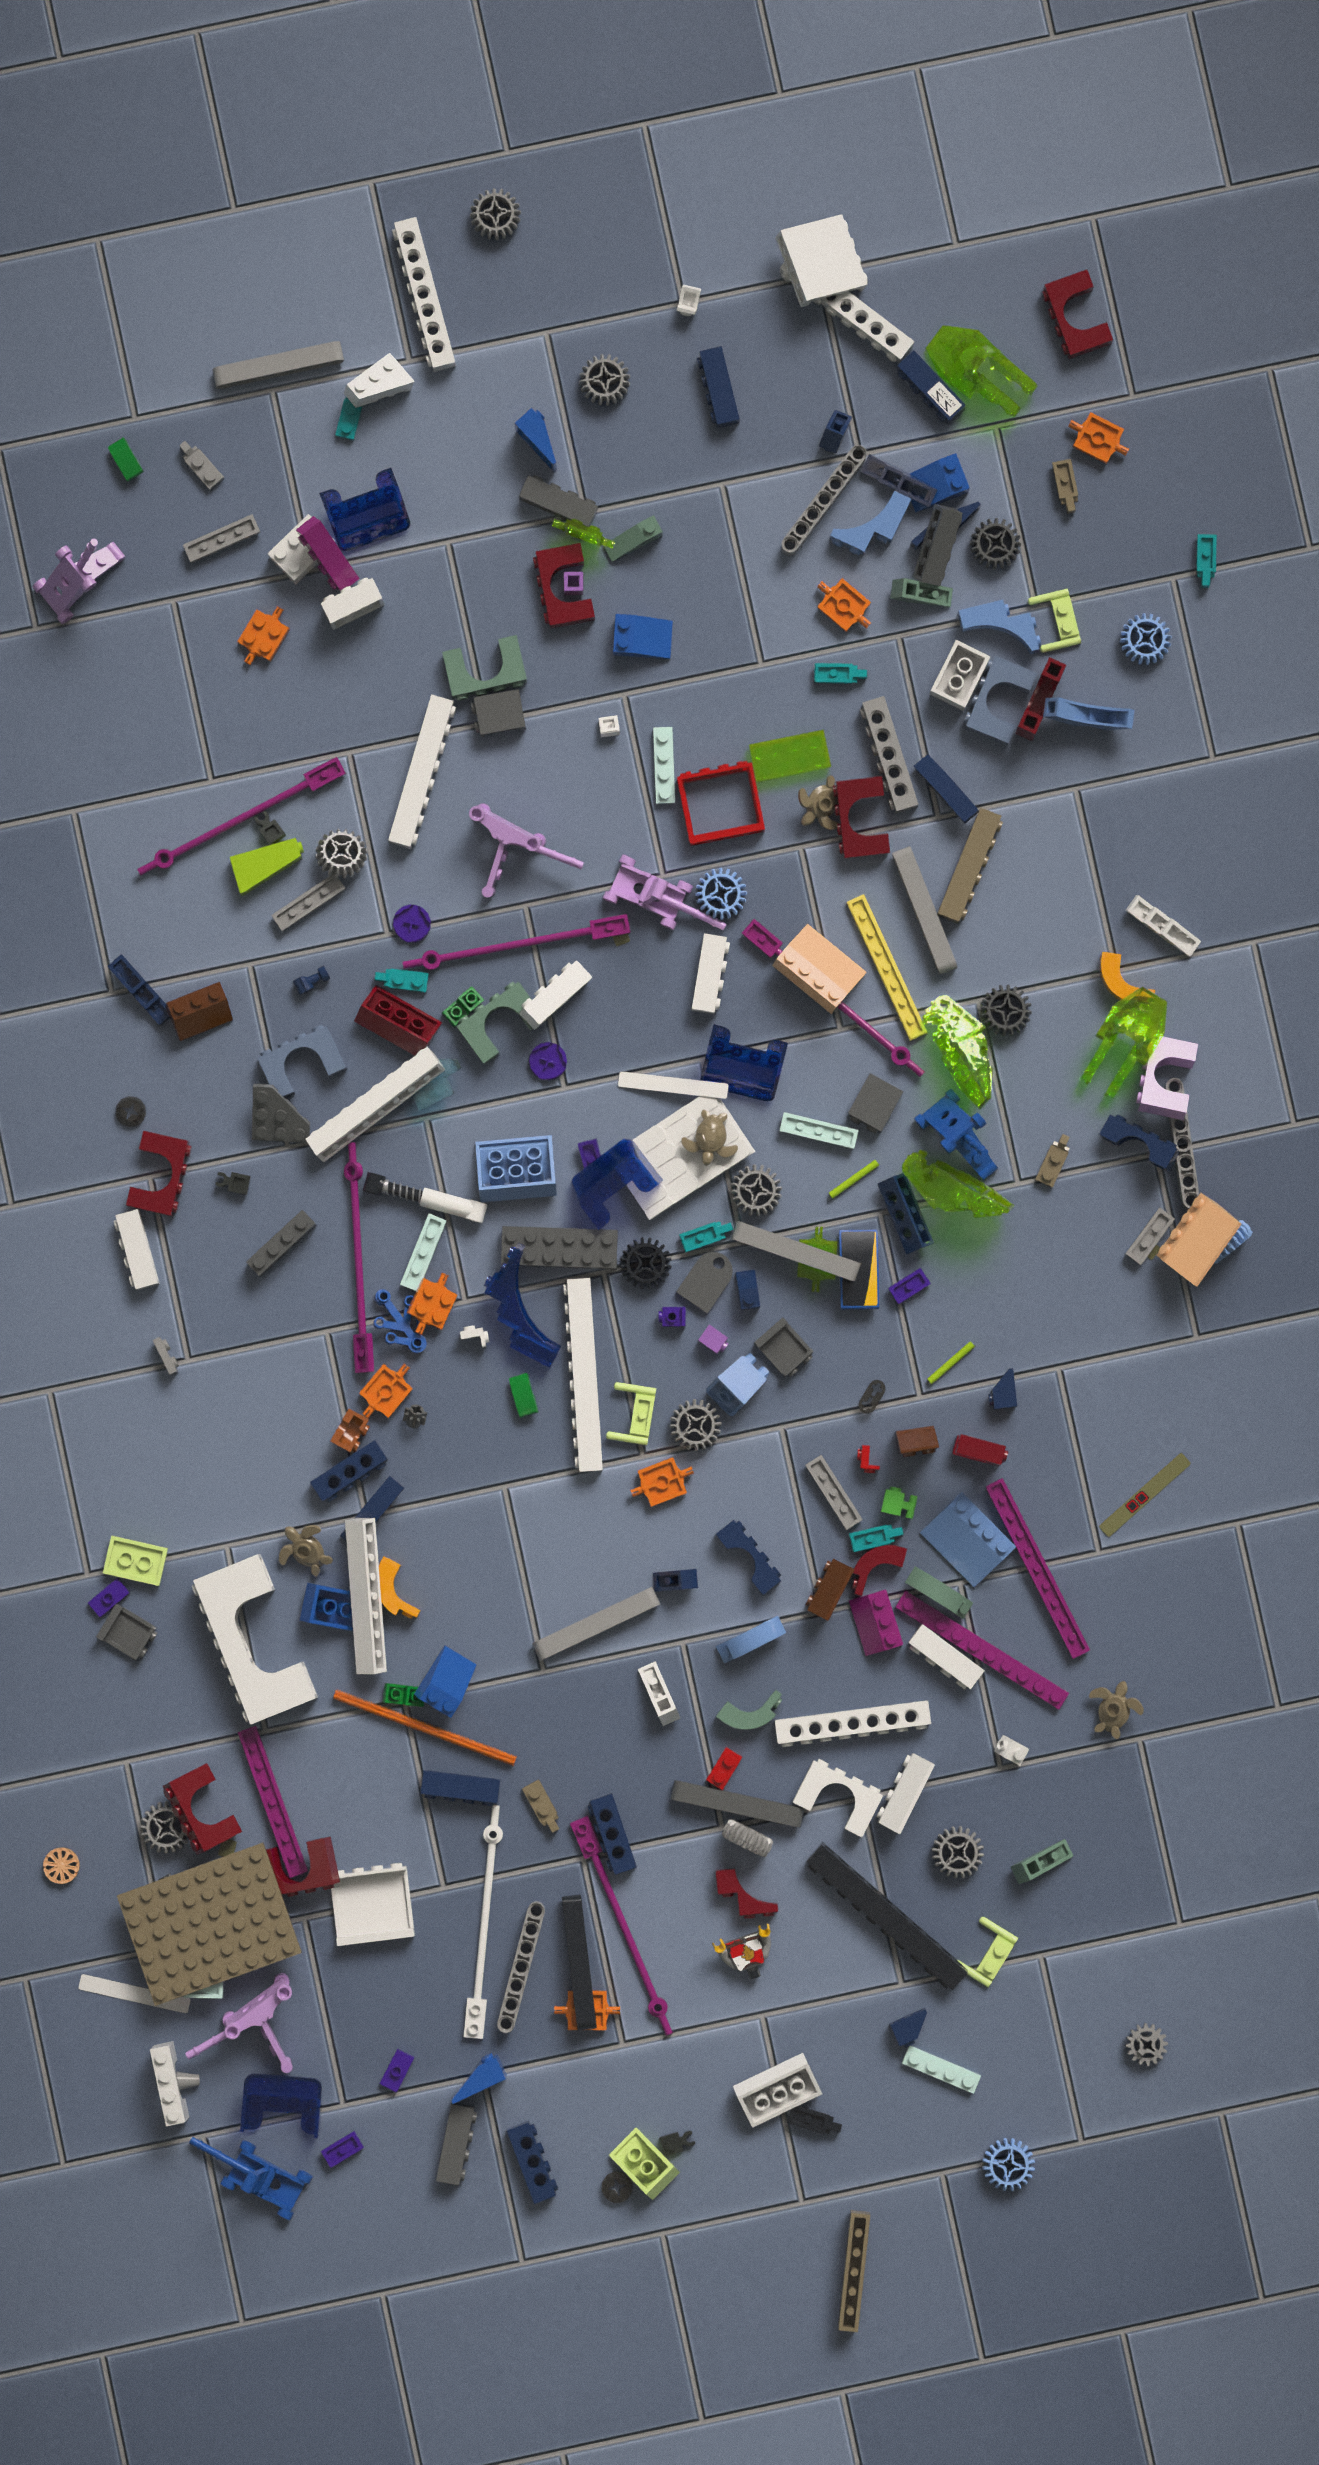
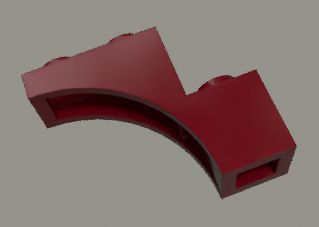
M735 1868L716 1870L718 1894H722V1897H732L734 1893H737L740 1916L744 1915V1919L755 1918V1914L763 1913V1917L774 1916V1912H778L777 1903L760 1901L749 1895L742 1888L737 1879Z

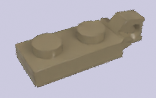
M1071 459L1052 462L1059 501L1061 505L1065 504L1067 514L1075 513L1074 502H1078V491Z
M1062 1134L1059 1142L1054 1141L1050 1146L1035 1178L1036 1181L1053 1188L1070 1149L1066 1147L1069 1136Z
M538 1779L522 1788L540 1823L543 1826L548 1824L552 1833L559 1830L555 1821L559 1818L557 1811L540 1780Z

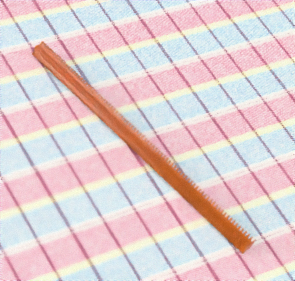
M338 1690L335 1691L333 1696L334 1699L340 1702L343 1701L347 1705H352L365 1711L368 1710V1712L374 1715L386 1717V1719L388 1718V1720L395 1721L401 1725L404 1724L406 1727H413V1729L428 1735L431 1734L433 1737L438 1736V1738L444 1741L456 1743V1745L458 1744V1746L465 1747L471 1751L474 1750L476 1753H483V1755L492 1757V1759H499V1761L501 1760L505 1764L508 1763L514 1766L517 1756L513 1755L512 1757V1754L503 1753V1751L501 1752V1750L499 1751L496 1748L494 1750V1748L487 1747L483 1743L478 1744V1742L476 1743V1741L474 1742L471 1739L469 1741V1738L467 1740L463 1736L460 1737L456 1733L451 1734V1732L449 1733V1731L447 1732L444 1729L442 1731L440 1727H433L429 1723L426 1725V1722L424 1724V1721L422 1723V1721H417L413 1717L408 1718V1716L406 1717V1715L404 1716L401 1713L399 1715L397 1711H390L386 1707L381 1708V1705L379 1707L375 1703L363 1701V1699L356 1698V1696L354 1698V1695L352 1697V1695H347V1693L345 1694L341 1690L339 1692Z

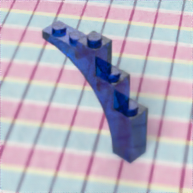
M518 1242L515 1248H510L507 1257H509L507 1264L503 1263L499 1273L495 1272L492 1277L488 1276L484 1284L487 1287L484 1293L501 1302L496 1312L499 1314L497 1321L514 1329L509 1337V1340L512 1341L509 1347L550 1368L561 1345L548 1338L536 1326L523 1304L519 1290L518 1272L525 1245Z

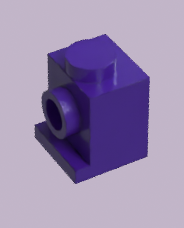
M663 1307V1311H659V1323H662V1327H685L686 1307ZM670 1313H674L676 1315V1318L674 1320H670L668 1318V1315Z

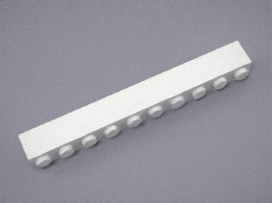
M590 1278L567 1279V1284H564V1296L568 1295V1303H565V1314L569 1315L570 1322H566L567 1334H571V1341L567 1342L568 1353H572V1360L569 1361V1372H573V1380H570V1391H574L575 1399H571L572 1411H576V1418H572L573 1430H577V1437H574V1449H578V1456L575 1457V1468H579V1472L601 1471L603 1466Z

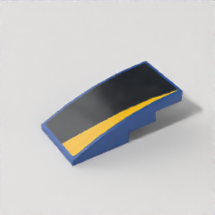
M839 1230V1256L861 1263L855 1282L840 1277L841 1309H879L878 1230Z

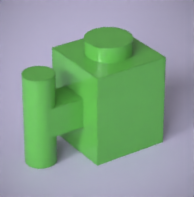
M890 1486V1490L885 1489L880 1512L900 1516L901 1509L907 1510L905 1517L913 1519L918 1496L910 1495L909 1502L903 1501L905 1493H901L902 1489Z

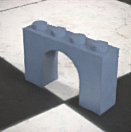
M995 656L993 661L989 659L985 669L989 672L986 678L982 677L978 688L981 691L979 696H974L971 703L974 708L972 713L967 712L964 723L967 724L965 729L1008 746L1015 725L998 719L990 713L986 704L987 695L993 688L1001 685L1011 686L1029 694L1037 673Z
M317 1026L312 1029V1033L308 1035L305 1033L295 1037V1041L291 1043L285 1041L277 1045L278 1049L273 1051L271 1049L265 1050L257 1058L269 1085H274L284 1098L295 1094L285 1068L289 1056L297 1050L309 1049L316 1052L320 1056L329 1077L347 1070L327 1026Z

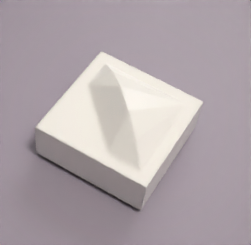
M617 715L598 718L601 737L620 735Z

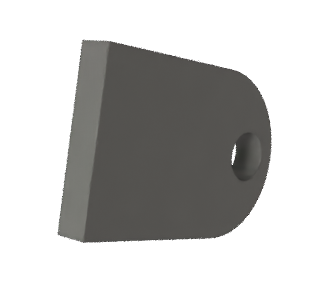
M709 1252L702 1255L676 1293L708 1314L732 1278L733 1269L731 1262L725 1255L718 1252ZM716 1258L724 1260L725 1265L723 1268L717 1269L714 1267L713 1262Z

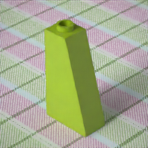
M293 838L231 856L230 861L241 896L246 895L301 860V853H304L302 843L297 842V839Z

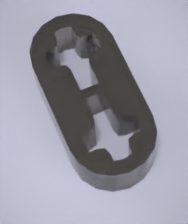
M874 1380L868 1385L858 1403L859 1410L862 1413L869 1414L875 1410L886 1390L882 1381ZM879 1383L882 1392H877L875 1396H872L871 1394L874 1390L872 1385ZM869 1397H871L870 1405L872 1409L864 1410L862 1402H867Z

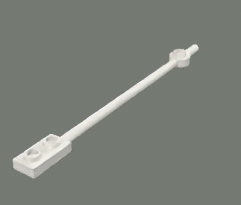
M499 1805L492 1806L491 1822L483 1833L485 1841L488 1842L474 1996L473 1998H467L464 2037L483 2039L487 1999H481L495 1850L496 1844L503 1837V1831L498 1826ZM491 1831H495L497 1833V1836L495 1838H491L489 1836V1833Z

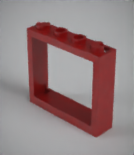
M739 761L736 762L735 766L730 767L729 764L717 766L718 769L714 770L703 768L699 769V773L691 774V771H687L677 777L690 846L765 832L752 762ZM747 772L757 823L694 835L684 784Z

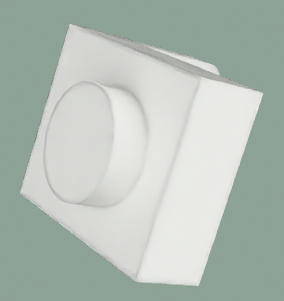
M687 285L682 286L677 311H680V314L684 316L696 314L701 289Z
M475 1325L463 1327L464 1331L460 1332L461 1340L480 1337L482 1347H486V1343L489 1342L487 1331H484L483 1328L475 1329Z
M1005 1735L998 1741L994 1750L997 1754L1021 1766L1029 1751L1027 1747Z

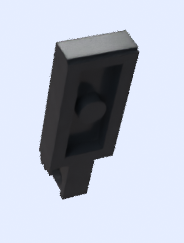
M802 2106L792 2108L787 2121L789 2124L822 2134H829L830 2130L840 2133L842 2124L833 2122L834 2117L829 2114Z

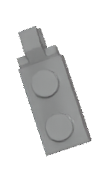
M186 441L180 445V448L185 453L183 456L185 463L209 490L224 479V476L196 446L191 448Z

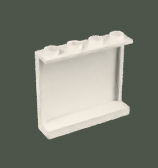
M842 215L784 229L775 237L801 307L808 306L811 301L858 289L861 292L868 285L867 276L863 273L861 267V259L856 254L854 241L850 238L848 232V224Z
M402 1863L390 1864L391 1868L383 1869V1865L372 1866L371 1870L364 1871V1868L352 1869V1873L338 1870L340 1882L334 1884V1888H331L337 1946L415 1936L407 1866H402Z

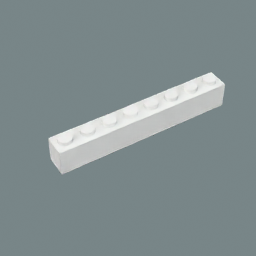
M435 695L430 697L388 839L391 844L411 849L412 845L417 843L419 834H416L418 826H422L424 816L421 814L423 808L427 809L429 803L427 794L429 790L432 791L435 782L432 777L434 772H438L440 761L437 760L439 754H443L446 743H443L444 736L449 735L451 725L448 723L450 717L454 718L456 711L454 701Z
M428 1047L420 1050L416 1056L404 1062L395 1072L388 1074L383 1081L374 1085L370 1091L358 1097L350 1106L342 1109L337 1116L329 1119L318 1130L313 1131L306 1138V1141L316 1156L325 1162L444 1072L445 1068Z
M375 1518L345 1520L356 1673L378 1674L387 1672Z

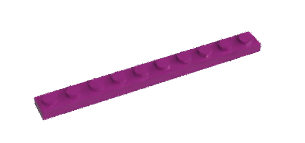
M1003 1478L985 1486L1072 1659L1090 1651Z
M907 1591L903 1593L895 1606L1057 1709L1061 1708L1069 1695L1067 1691Z

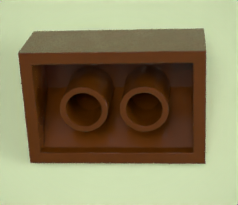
M220 982L169 1001L165 1005L179 1041L233 1021L230 1007Z
M832 1559L831 1562L828 1560L823 1568V1571L826 1572L823 1579L818 1578L814 1586L817 1590L814 1596H809L805 1604L808 1606L807 1610L829 1621L855 1569L835 1559Z

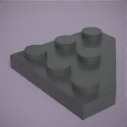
M254 1084L252 1140L308 1143L306 1138L310 1136V1122L297 1111L287 1098L285 1099L278 1092L274 1085Z

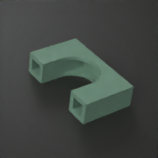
M517 635L498 639L503 659L502 668L496 677L486 681L477 680L469 675L465 668L461 648L442 652L453 699L457 698V701H462L474 694L476 697L486 695L487 691L491 690L501 692L506 690L505 687L513 686V688H519L524 686V683H527Z
M519 981L516 984L511 982L504 988L506 991L501 995L496 993L489 999L490 1003L485 1006L481 1004L473 1010L474 1014L468 1017L466 1015L458 1021L457 1029L484 1065L500 1054L485 1032L486 1020L492 1012L503 1008L513 1010L520 1016L530 1031L534 1030L519 1014L523 1009L521 1005L530 998Z

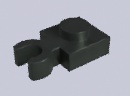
M263 811L264 820L260 821L257 817H254L257 825L263 826L259 831L268 844L272 845L284 838L286 834L274 819L270 822L268 813Z
M218 1172L217 1175L223 1176L224 1181L222 1183L216 1182V1186L224 1187L228 1185V1191L247 1195L251 1176L232 1172L231 1177H228L225 1173Z
M678 2131L659 2137L664 2155L669 2156L682 2152V2145L693 2146L695 2140L691 2142L686 2140L688 2135L693 2134L692 2131H686L680 2137Z

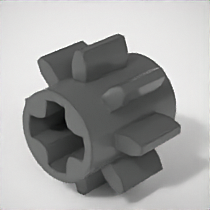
M412 1405L410 1409L406 1407L403 1421H406V1424L411 1428H418L420 1424L425 1425L427 1412H424L423 1407L420 1405Z

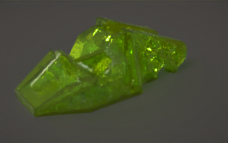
M942 325L926 347V351L942 379L969 399L973 397L975 392L979 393L992 404L1000 405L1007 415L1015 417L1021 408L987 379L983 373L980 374L977 371L987 357L991 363L990 369L997 370L1008 381L1016 382L1026 394L1032 396L1038 387L1029 376L1006 358L1004 353L996 348L979 330Z
M1142 986L1115 1003L1096 1034V1037L1103 1041L1080 1079L1084 1080L1085 1084L1088 1085L1109 1049L1114 1045L1117 1035L1119 1033L1128 1035L1135 1041V1044L1131 1047L1126 1059L1104 1094L1107 1097L1109 1095L1114 1098L1136 1061L1145 1066L1164 1036L1168 1001Z
M940 995L937 999L930 1002L931 1007L924 1010L926 1015L922 1017V1022L924 1025L931 1023L938 1026L936 1032L932 1034V1038L943 1054L941 1057L943 1063L960 1090L979 1109H982L991 1099L993 1067L989 1066V1059L987 1058V1039L982 1033L986 1027L947 995ZM941 1003H942V1004H945V1003H946L947 1006H946V1008H944V1007L940 1006V1004H941ZM936 1014H939V1015H940L938 1018H937V1017H932V1018H930L931 1016H934V1015H936Z
M920 1149L918 1153L913 1152L911 1155H908L902 1164L904 1175L933 1209L939 1207L944 1211L950 1212L972 1211L974 1218L1009 1213L1015 1206L993 1188L961 1169L953 1168L942 1160L937 1159L935 1163L930 1164V1166L927 1165L926 1157L928 1153L925 1150ZM965 1201L967 1206L960 1204H962Z

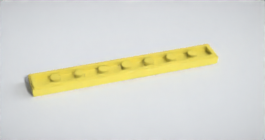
M863 894L846 902L909 1041L927 1034V1030L865 895Z

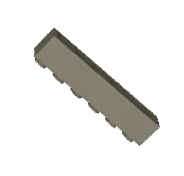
M980 807L937 913L939 917L957 924L960 920L964 921L968 911L964 908L967 902L971 903L975 892H972L974 884H979L982 876L979 874L981 867L985 868L989 859L986 856L988 849H993L996 839H993L995 832L999 833L1002 827L1001 815Z
M850 2210L838 2319V2330L858 2332L870 2212Z

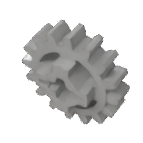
M1144 2023L1143 2028L1136 2025L1137 2030L1131 2029L1132 2036L1126 2037L1130 2040V2043L1125 2044L1126 2047L1130 2048L1127 2051L1128 2055L1134 2054L1132 2060L1135 2061L1138 2058L1140 2065L1143 2061H1145L1147 2066L1150 2065V2061L1157 2064L1156 2058L1163 2059L1161 2053H1167V2050L1163 2048V2046L1168 2045V2042L1163 2041L1166 2035H1160L1161 2028L1154 2030V2024H1151L1150 2028L1147 2023ZM1145 2031L1152 2032L1146 2036H1142L1140 2034ZM1140 2038L1147 2042L1151 2040L1149 2044L1151 2045L1153 2050L1147 2047L1143 2049L1144 2044L1142 2043ZM1157 2038L1159 2039V2049L1155 2048ZM1135 2039L1138 2041V2047L1136 2051L1134 2049ZM1145 2053L1153 2054L1150 2057H1142Z

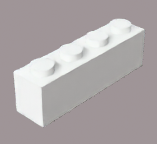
M704 933L692 1011L714 1014L715 1010H719L721 999H718L717 995L718 991H722L724 980H720L721 972L725 973L727 961H723L724 953L728 954L730 943L726 942L727 937Z
M578 961L572 965L568 963L562 968L561 971L563 973L559 977L554 975L548 981L549 986L546 988L542 986L535 993L536 997L533 1000L529 998L521 1005L523 1009L519 1014L534 1030L591 980L592 976Z
M136 1209L115 1215L117 1219L114 1220L115 1229L117 1232L120 1231L121 1234L119 1244L121 1250L125 1249L127 1256L124 1257L126 1268H130L132 1274L129 1276L131 1286H135L136 1290L160 1284L140 1210Z
M923 1624L920 1625L908 1642L911 1644L910 1649L918 1655L920 1652L927 1656L925 1660L932 1666H935V1664L939 1665L942 1668L940 1672L948 1678L951 1675L957 1679L956 1684L964 1690L967 1687L971 1689L985 1671Z

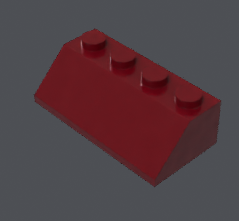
M375 985L360 1006L354 1022L414 1056L420 1050L429 1047L442 1024L441 1021Z

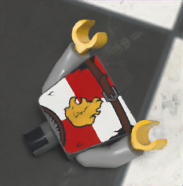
M767 1924V1929L762 1930L759 1925L756 1932L727 1942H723L720 1939V1945L715 1946L712 1943V1946L719 1954L721 1960L730 1968L738 1969L739 1972L747 1969L750 1980L760 1977L761 1974L757 1965L765 1963L764 1959L769 1956L771 1948L770 1926Z

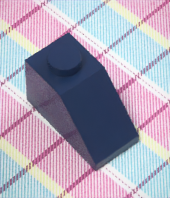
M834 410L825 428L819 447L824 448L828 452L837 453L852 416Z
M755 1270L736 1272L741 1310L760 1308Z
M1013 1368L1005 1372L991 1390V1394H988L989 1406L993 1405V1409L1017 1407Z
M697 1569L653 1573L655 1592L698 1588Z
M925 2008L889 2023L899 2046L904 2045V2048L915 2044L914 2040L918 2039L927 2015Z

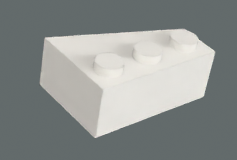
M389 353L348 383L344 395L357 408L387 396L391 397L403 391H410L414 380Z

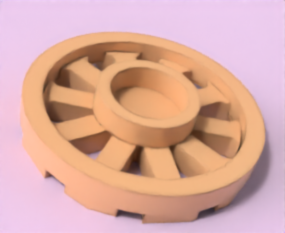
M59 1847L51 1850L46 1855L43 1869L50 1881L65 1884L77 1876L80 1862L78 1856L72 1850ZM62 1851H66L65 1856L62 1858ZM54 1852L58 1853V1859L54 1855ZM71 1854V1855L73 1856V1858L70 1859V1860H67V1858H68L69 1855ZM51 1857L54 1862L48 1861V1858ZM76 1862V1866H71L70 1863ZM47 1865L54 1866L49 1870L47 1869ZM68 1869L74 1870L75 1873L71 1874ZM56 1870L54 1876L51 1877L50 1873ZM59 1873H60V1876H61V1880H60V1881L57 1880V1877H58ZM64 1873L69 1876V1879H65Z

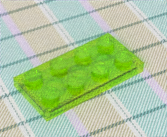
M824 729L749 744L756 783L831 768Z

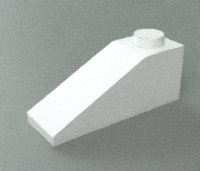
M656 1662L638 1669L662 1725L665 1726L680 1719Z

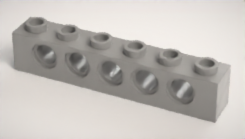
M882 696L863 702L862 708L859 709L862 719H866L868 724L865 727L868 738L872 737L873 740L871 749L873 755H877L879 759L877 768L879 773H883L885 778L883 787L885 792L889 791L891 797L888 799L890 809L895 810L897 814L917 808L919 804L885 697ZM874 715H879L882 718V722L875 724L871 718ZM884 733L888 739L885 742H881L878 740L877 735ZM890 751L894 757L891 760H886L883 757V753ZM891 769H896L899 772V776L891 778L888 772ZM897 787H901L904 789L905 794L897 796L894 790Z

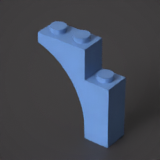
M894 491L888 504L874 519L855 528L833 529L830 540L838 547L845 546L849 548L851 553L858 556L865 554L873 536H876V539L882 543H891L911 503V498Z
M1003 600L958 611L962 632L974 629L999 630L1019 640L1030 654L1039 651L1041 640L1039 635L1036 636L1034 628H1037L1035 617H1031L1030 612L1008 618L1007 616L1010 615L1008 604L1004 605Z
M1056 697L1045 699L1043 717L1073 726H1092L1102 730L1132 729L1135 710L1089 705Z

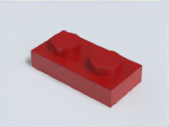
M726 1747L706 1780L723 1790L741 1761L742 1756Z

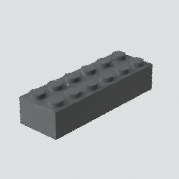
M502 1226L501 1265L617 1270L618 1230Z

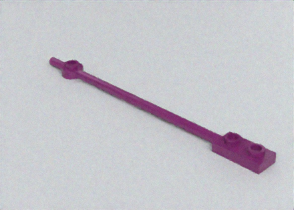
M335 757L303 774L306 779L305 781L172 851L167 849L159 850L155 854L153 861L137 869L140 876L156 867L168 869L173 865L175 857L308 787L314 792L346 775L339 759ZM164 856L168 857V861L166 863L161 862V859Z
M627 914L591 920L589 921L590 927L441 955L436 951L429 950L423 954L422 958L403 961V968L424 966L428 970H435L440 966L441 962L553 941L591 934L593 940L630 934ZM430 957L435 958L433 964L428 963Z
M755 919L742 932L743 936L769 958L774 954L779 956L783 952L780 949L783 943ZM844 1002L840 1003L838 1008L891 1052V1060L894 1064L898 1066L906 1065L919 1077L924 1074L925 1071L910 1059V1052L906 1047H895ZM902 1053L904 1059L899 1060L897 1054Z
M351 1142L348 1144L349 1162L344 1167V1176L350 1181L359 1330V1334L353 1335L355 1373L374 1372L372 1333H366L358 1194V1180L363 1175V1168L357 1162L356 1142Z
M587 1815L571 1822L570 1825L584 1858L591 1857L651 1999L648 2005L649 2012L652 2016L659 2018L664 2033L667 2036L673 2033L665 2015L668 2009L667 2002L657 1996L598 1856V1853L603 1852ZM656 2004H660L662 2006V2009L660 2011H656L654 2009V2006Z

